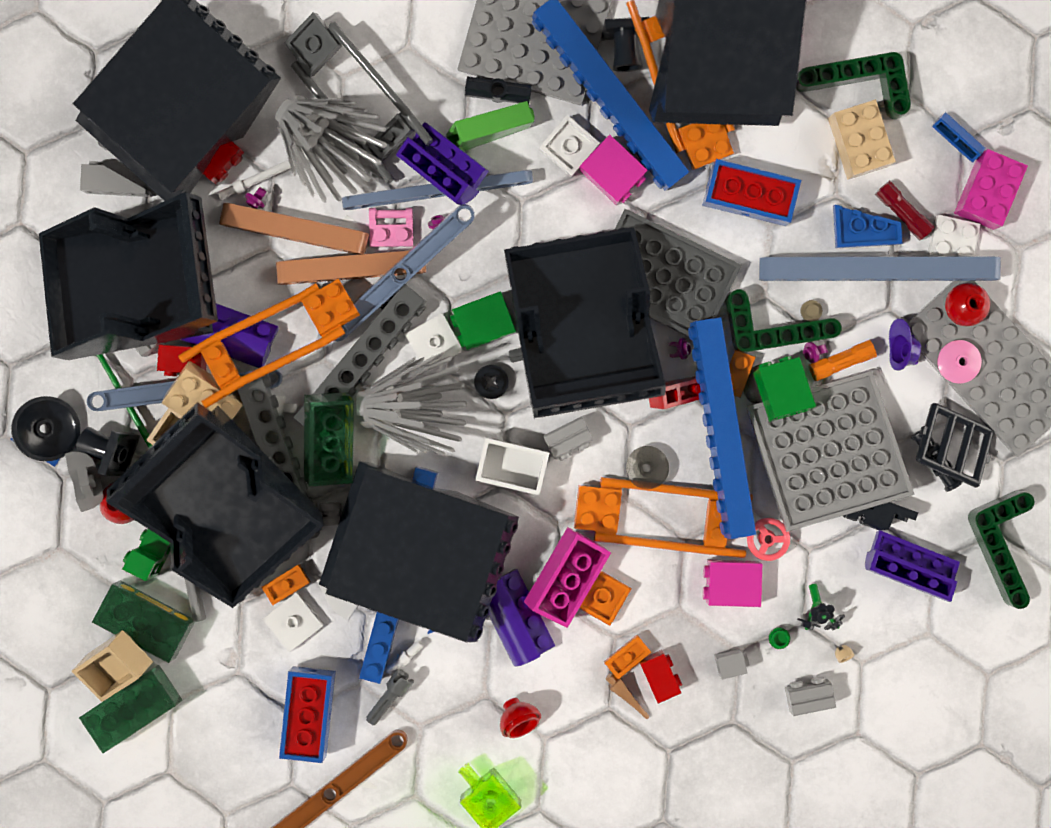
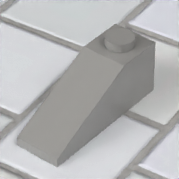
M89 161V164H81L80 190L87 194L152 197L151 192L105 167L102 162Z

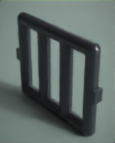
M932 403L925 426H922L919 435L922 437L916 461L977 488L980 486L985 464H988L991 455L988 453L994 430L938 403ZM937 414H941L947 417V422L935 461L926 457ZM958 422L966 427L955 468L953 469L944 464L955 423ZM974 430L983 433L984 436L974 474L971 477L964 474L963 470Z

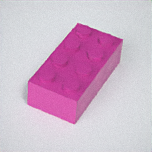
M567 527L524 601L525 604L532 611L568 628L611 552L597 542Z

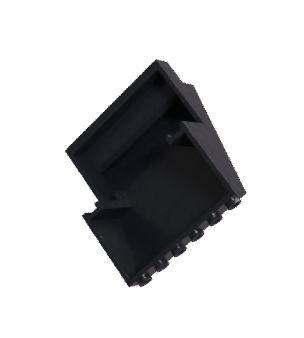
M162 0L72 104L80 110L75 121L160 198L166 201L184 192L191 193L219 147L231 141L244 138L281 77L272 66L259 58L257 52L249 49L239 36L232 34L222 21L211 15L209 9L204 5L199 4L196 0Z
M659 0L655 16L666 40L649 107L653 122L779 126L782 116H793L806 0Z
M184 192L129 218L93 207L39 233L51 357L73 360L213 333L212 324L218 322L202 197Z
M634 227L620 228L608 232L601 231L591 235H578L568 239H556L550 242L533 243L532 245L514 246L510 249H504L534 419L665 396L666 384L649 318L650 290Z
M199 402L188 410L107 489L106 502L170 542L171 570L231 608L244 601L253 589L258 588L265 578L272 575L284 561L289 560L298 548L303 547L307 540L318 533L324 526L322 512L219 406L210 411Z
M359 461L319 585L327 588L325 594L466 643L478 642L483 633L482 627L485 618L490 612L489 606L492 597L497 591L496 585L499 576L504 570L503 564L506 555L511 549L510 543L513 534L518 528L519 516L460 492L432 488L376 464Z

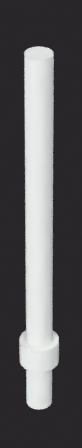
M322 145L321 147H319L321 150H322V149H327V148L324 147L323 145ZM289 160L243 181L240 179L233 182L232 186L218 192L220 199L223 200L236 193L239 195L245 192L247 188L290 169Z

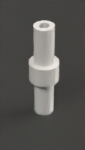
M418 640L408 650H403L397 656L398 659L386 668V671L392 676L397 669L403 665L406 666L412 660V657L424 647L423 644Z

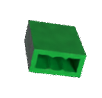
M501 291L452 309L453 315H450L454 328L459 327L461 335L457 337L462 348L466 347L467 351L516 333Z
M791 356L779 359V363L772 364L769 361L758 365L759 368L753 374L769 422L808 412L816 407L800 357L792 359Z

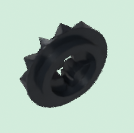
M486 365L480 368L475 375V389L479 395L486 399L499 398L508 388V376L501 367ZM497 374L495 382L499 388L490 386L485 390L488 382L484 375L492 378Z

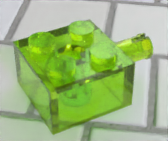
M466 763L465 767L462 766L458 770V773L470 785L461 794L460 804L481 828H498L521 809L522 800L494 767L483 777H479L469 763ZM487 799H494L495 803H493L492 801L487 802Z

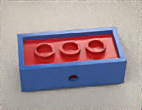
M716 159L712 164L702 206L787 226L792 221L801 180Z
M293 666L288 671L279 759L315 763L324 762L327 756L336 671Z

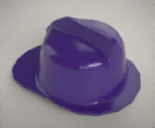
M898 318L893 321L889 330V357L891 367L894 370L900 371L906 366L918 364L921 344L911 335L908 323L904 319Z

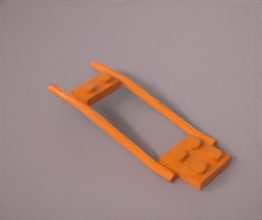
M631 0L626 5L655 86L658 67L650 43L665 38L656 16L642 21L635 0ZM666 123L676 153L683 150L686 151L692 170L710 164L716 159H722L734 154L727 135L728 132L735 130L734 125L689 124L677 129L675 123Z
M339 278L321 289L315 283L300 293L213 334L178 357L184 363L197 354L202 353L213 377L220 387L219 391L201 401L203 406L208 408L242 386L333 342L345 334L341 326L360 316ZM302 302L322 338L241 377L221 340Z
M601 477L600 487L578 485L574 529L595 531L594 541L709 555L746 557L745 549L725 548L727 538H724L720 531L722 519L721 513L718 512L716 507L718 494L715 490ZM622 488L709 498L703 538L704 545L616 535ZM750 494V498H751V502H752V500H753V495Z

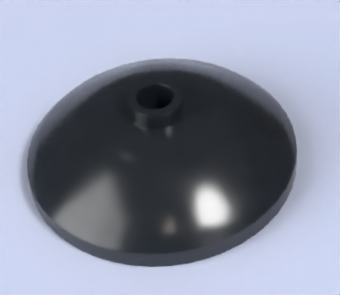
M51 396L36 397L25 402L16 411L11 423V434L16 447L27 457L45 462L58 460L64 457L65 453L71 452L77 444L81 430L80 421L75 410L67 402ZM43 424L47 426V431L44 433L40 431V426Z

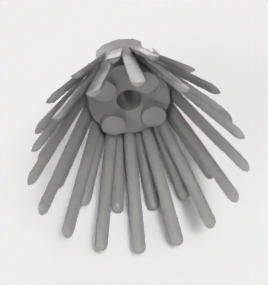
M295 95L298 99L291 101L289 98L286 99L278 108L275 120L279 122V127L276 126V128L282 134L294 177L297 170L301 183L307 185L311 196L314 197V191L304 170L305 168L323 202L327 201L304 155L305 153L335 199L341 201V196L332 184L334 182L333 178L316 156L317 154L352 194H356L357 189L343 175L347 174V169L330 152L367 182L371 180V177L343 153L355 161L359 159L357 155L359 154L378 166L381 165V160L337 133L363 145L366 144V141L381 148H386L387 145L383 141L333 120L385 132L386 128L334 112L372 119H379L380 116L365 113L368 111L367 109L338 106L355 105L357 103L354 101H343L344 99H307L301 95ZM323 145V146L326 147L327 149H322V150H321L319 147H321V146Z
M444 352L426 360L422 357L415 361L416 357H414L374 384L364 385L365 391H359L356 399L357 416H363L365 422H360V424L364 428H374L418 453L417 449L424 453L430 450L447 456L445 452L431 446L455 452V449L450 446L398 428L401 427L458 442L462 441L460 436L441 432L439 428L425 425L421 421L464 426L466 425L465 420L441 417L443 415L441 411L421 409L466 407V401H418L442 398L440 392L462 389L465 387V384L461 382L415 390L422 386L436 383L441 377L459 372V367L399 384L451 361L453 357L449 356L432 364L428 363L442 357Z

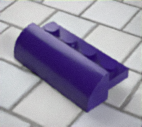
M424 122L422 126L433 139V142L426 146L416 133L413 139L408 137L396 156L456 204L462 205L470 202L480 192L477 190V187L489 171L431 125Z
M216 303L218 322L212 324L213 333L181 340L197 345L213 334L250 317V315ZM262 320L222 339L221 342L232 359L261 368L265 365L271 352L270 347L279 327Z
M881 530L876 531L871 550L866 555V570L946 602H952L958 582L955 581V577L960 564L959 561Z
M514 569L499 577L496 585L497 591L492 597L488 615L514 667H518L541 657V654L556 645L541 615L532 611L525 604L524 601L529 591L518 569Z

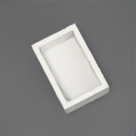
M486 437L475 481L540 496L549 452Z

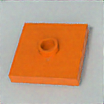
M601 571L579 609L610 626L632 588Z

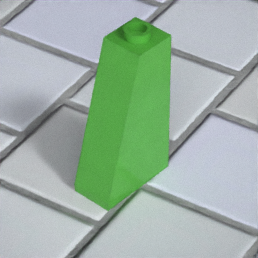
M526 101L455 121L447 132L446 137L462 151H466L528 129L534 123V112Z

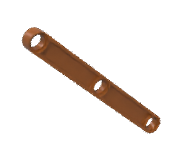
M402 730L392 731L271 828L306 827L406 747L408 741L406 733ZM400 735L404 743L400 746H395L392 743V737ZM331 788L336 792V797L328 799L325 797L324 791Z

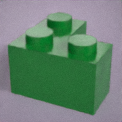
M145 529L139 540L141 543L139 547L126 553L123 559L125 564L122 570L144 581H148L159 575L171 552L170 542L151 530Z

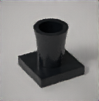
M641 17V19L644 21L649 19V17ZM632 18L605 19L602 32L603 40L614 39L613 70L617 72H630L642 69L639 37Z
M87 427L82 431L77 440L76 452L85 453L91 458L102 460L98 470L99 474L104 476H121L130 467L140 435L130 432L111 431L110 437L92 427Z

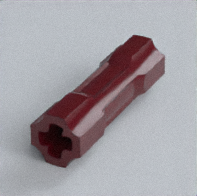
M890 180L875 193L885 206L890 207L907 225L909 231L919 241L934 229V225L902 196L901 191Z

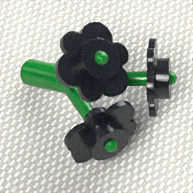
M817 584L809 585L813 604L807 621L797 618L798 621L802 622L801 626L805 627V630H813L814 626L821 628V626L812 623V621L824 624L830 620L824 629H831L832 631L839 629L843 624L841 620L845 615L842 614L833 618L834 606L821 602Z

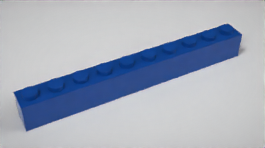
M548 0L535 10L532 15L534 27L539 32L542 31L547 37V44L551 49L557 50L563 65L569 66L574 72L573 77L576 82L584 85L587 89V96L592 102H597L603 117L607 120L610 119L614 124L613 129L616 134L624 137L632 154L636 153L641 160L640 163L654 176L653 181L656 186L666 191L688 174V169L558 0Z
M720 317L690 323L688 333L690 340H693L692 358L697 365L695 377L697 383H700L699 401L704 408L702 420L704 426L707 427L706 444L711 451L709 463L711 469L714 470L715 479H713V487L718 494L716 507L718 512L721 513L720 531L724 538L727 539L756 535L722 319Z
M418 466L415 468L413 480L435 488L439 472ZM379 612L376 613L359 679L378 684L381 683L399 619Z

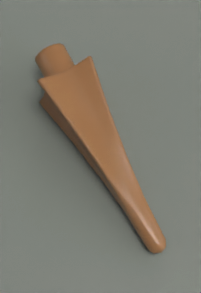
M610 673L606 677L610 690L630 704L645 719H648L649 715L631 694L621 678L617 679Z

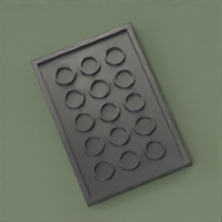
M624 209L615 230L631 227L635 229L650 290L649 318L689 337L688 329L690 323L717 317L742 265Z

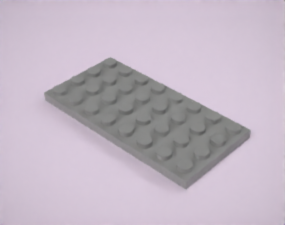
M952 281L907 322L911 335L920 342L921 354L940 375L937 359L940 350L946 344L956 340H964L972 343L978 349L981 355V368L977 376L971 381L961 384L952 383L948 380L946 382L978 417L994 430V434L1015 457H1019L1051 427V364L991 298L990 311L982 322L969 327L954 323L948 317L945 309L948 293L959 284L977 283L975 281ZM971 299L969 304L974 308L976 302ZM961 357L959 364L963 366L965 359Z

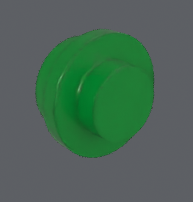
M774 628L769 633V643L776 649H784L790 643V634L784 628Z

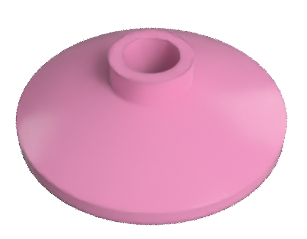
M964 340L949 342L939 352L937 359L939 372L946 380L952 383L961 384L969 382L980 371L981 355L978 349L970 342ZM961 357L965 359L963 366L959 364Z

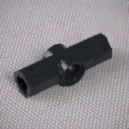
M467 76L465 96L488 99L496 103L510 102L519 104L527 101L529 105L532 85L505 82L500 78L491 80ZM495 87H502L504 89L501 95H495L492 91Z

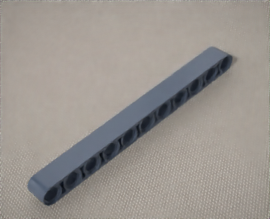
M1001 257L759 258L760 281H996L1001 279Z

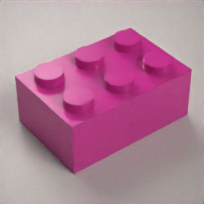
M985 150L975 161L954 214L992 230L1003 227L1028 165L992 150Z

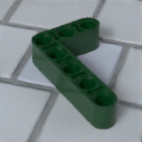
M897 52L805 67L799 71L797 76L796 90L800 92L880 79L885 112L889 118L899 119L911 108L904 61ZM887 61L894 63V69L887 66ZM865 64L872 66L873 73L866 70ZM844 68L850 69L852 76H847L844 73ZM822 72L829 73L831 80L824 79ZM801 76H807L810 84L803 83ZM890 82H895L898 85V90L892 89ZM894 103L901 105L902 112L895 109Z
M737 289L729 293L726 298L733 347L735 350L743 353L837 337L842 331L841 323L834 318L754 331L748 294L742 289ZM734 294L741 296L742 303L740 306L733 303L732 297ZM738 315L745 318L746 323L744 327L736 324ZM827 323L832 324L834 327V332L831 335L825 330ZM806 326L810 327L813 331L810 338L804 335ZM784 330H788L791 333V340L789 342L785 341L782 337ZM763 333L770 336V343L768 345H764L761 342ZM741 337H746L749 341V346L746 349L742 348L739 344Z
M1020 491L1011 492L971 510L968 514V521L1003 601L1014 608L1024 609L1030 603V596L998 526L1005 521L1030 511L1034 507V497L1030 493ZM1022 496L1024 503L1022 506H1019L1018 499ZM1003 505L1004 512L1002 515H999L998 508ZM983 513L985 519L983 523L979 524L978 517ZM992 533L993 541L988 544L987 536ZM1001 553L1002 560L996 563V556ZM1010 573L1011 578L1009 582L1005 583L1004 577ZM1016 593H1018L1019 600L1014 603L1013 597Z

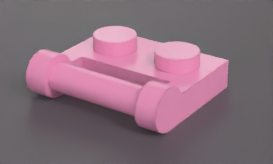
M407 207L406 210H376V208H369L370 247H414L413 207ZM406 218V224L377 225V219Z

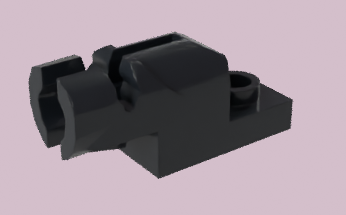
M888 502L850 513L843 517L852 521L858 520L860 524L876 530H889L894 515L896 519L908 522V519L916 521L919 512Z

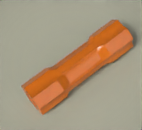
M867 340L831 357L808 365L814 381H819L838 371L877 357V352L871 340Z

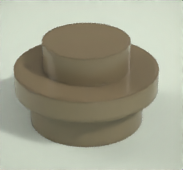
M815 300L806 301L800 309L802 318L808 322L817 321L823 312L822 306Z

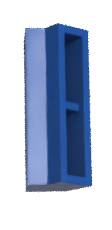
M946 112L933 123L932 127L972 163L986 149ZM942 122L946 127H948L956 135V138L953 137L939 123ZM961 139L967 146H969L975 152V154L973 155L958 140Z

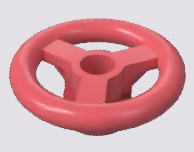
M763 518L755 522V529L760 531L757 539L761 547L759 550L755 547L754 535L747 536V544L751 553L764 561H773L782 557L790 545L789 531L786 532L784 524L775 518ZM772 524L777 526L782 531L783 536H776L772 531L766 529L764 525ZM770 535L771 541L766 543L765 537ZM774 543H783L778 552L765 554L768 547H771Z

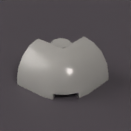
M81 452L65 453L68 472L74 485L76 502L80 511L84 512L95 508L103 500V491L100 476L93 459Z

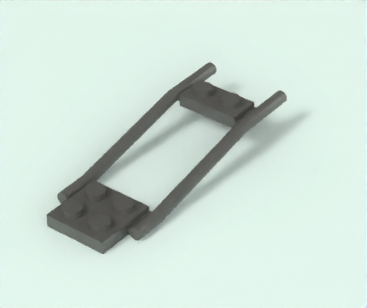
M312 12L284 42L297 59V61L292 63V69L317 99H328V97L310 77H314L343 45L400 111L399 114L384 126L386 128L385 132L379 131L373 137L385 142L386 148H381L370 142L368 144L366 142L363 145L354 141L361 149L382 161L407 139L414 130L426 146L433 142V139L410 109L349 40L335 21L331 22L328 28L320 16ZM337 121L340 124H343L347 127L354 129V127L351 124ZM382 162L379 166L372 163L388 184L394 180V177Z

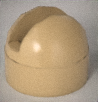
M842 645V650L838 647L836 648L835 656L839 663H844L855 656L849 646Z

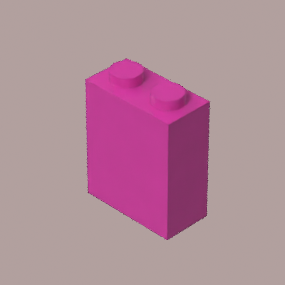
M610 134L579 167V171L615 205L620 201L624 203L632 195L629 191L634 186L639 188L647 179L645 174L648 171Z
M707 560V565L703 567V577L707 578L706 587H703L702 592L703 600H706L709 606L761 607L763 564L759 561Z

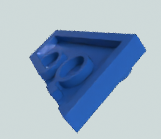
M833 205L835 249L902 244L901 222L877 215H869L858 210L843 208L840 205Z

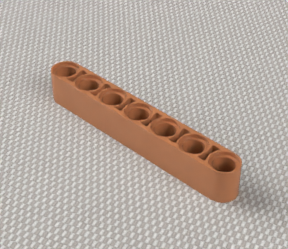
M223 203L219 221L220 225L357 255L365 254L369 234L362 231L231 203Z
M409 251L276 262L278 285L335 281L338 278L339 280L382 277ZM426 265L416 274L426 273ZM397 268L394 274L395 276L407 275V272L403 268Z

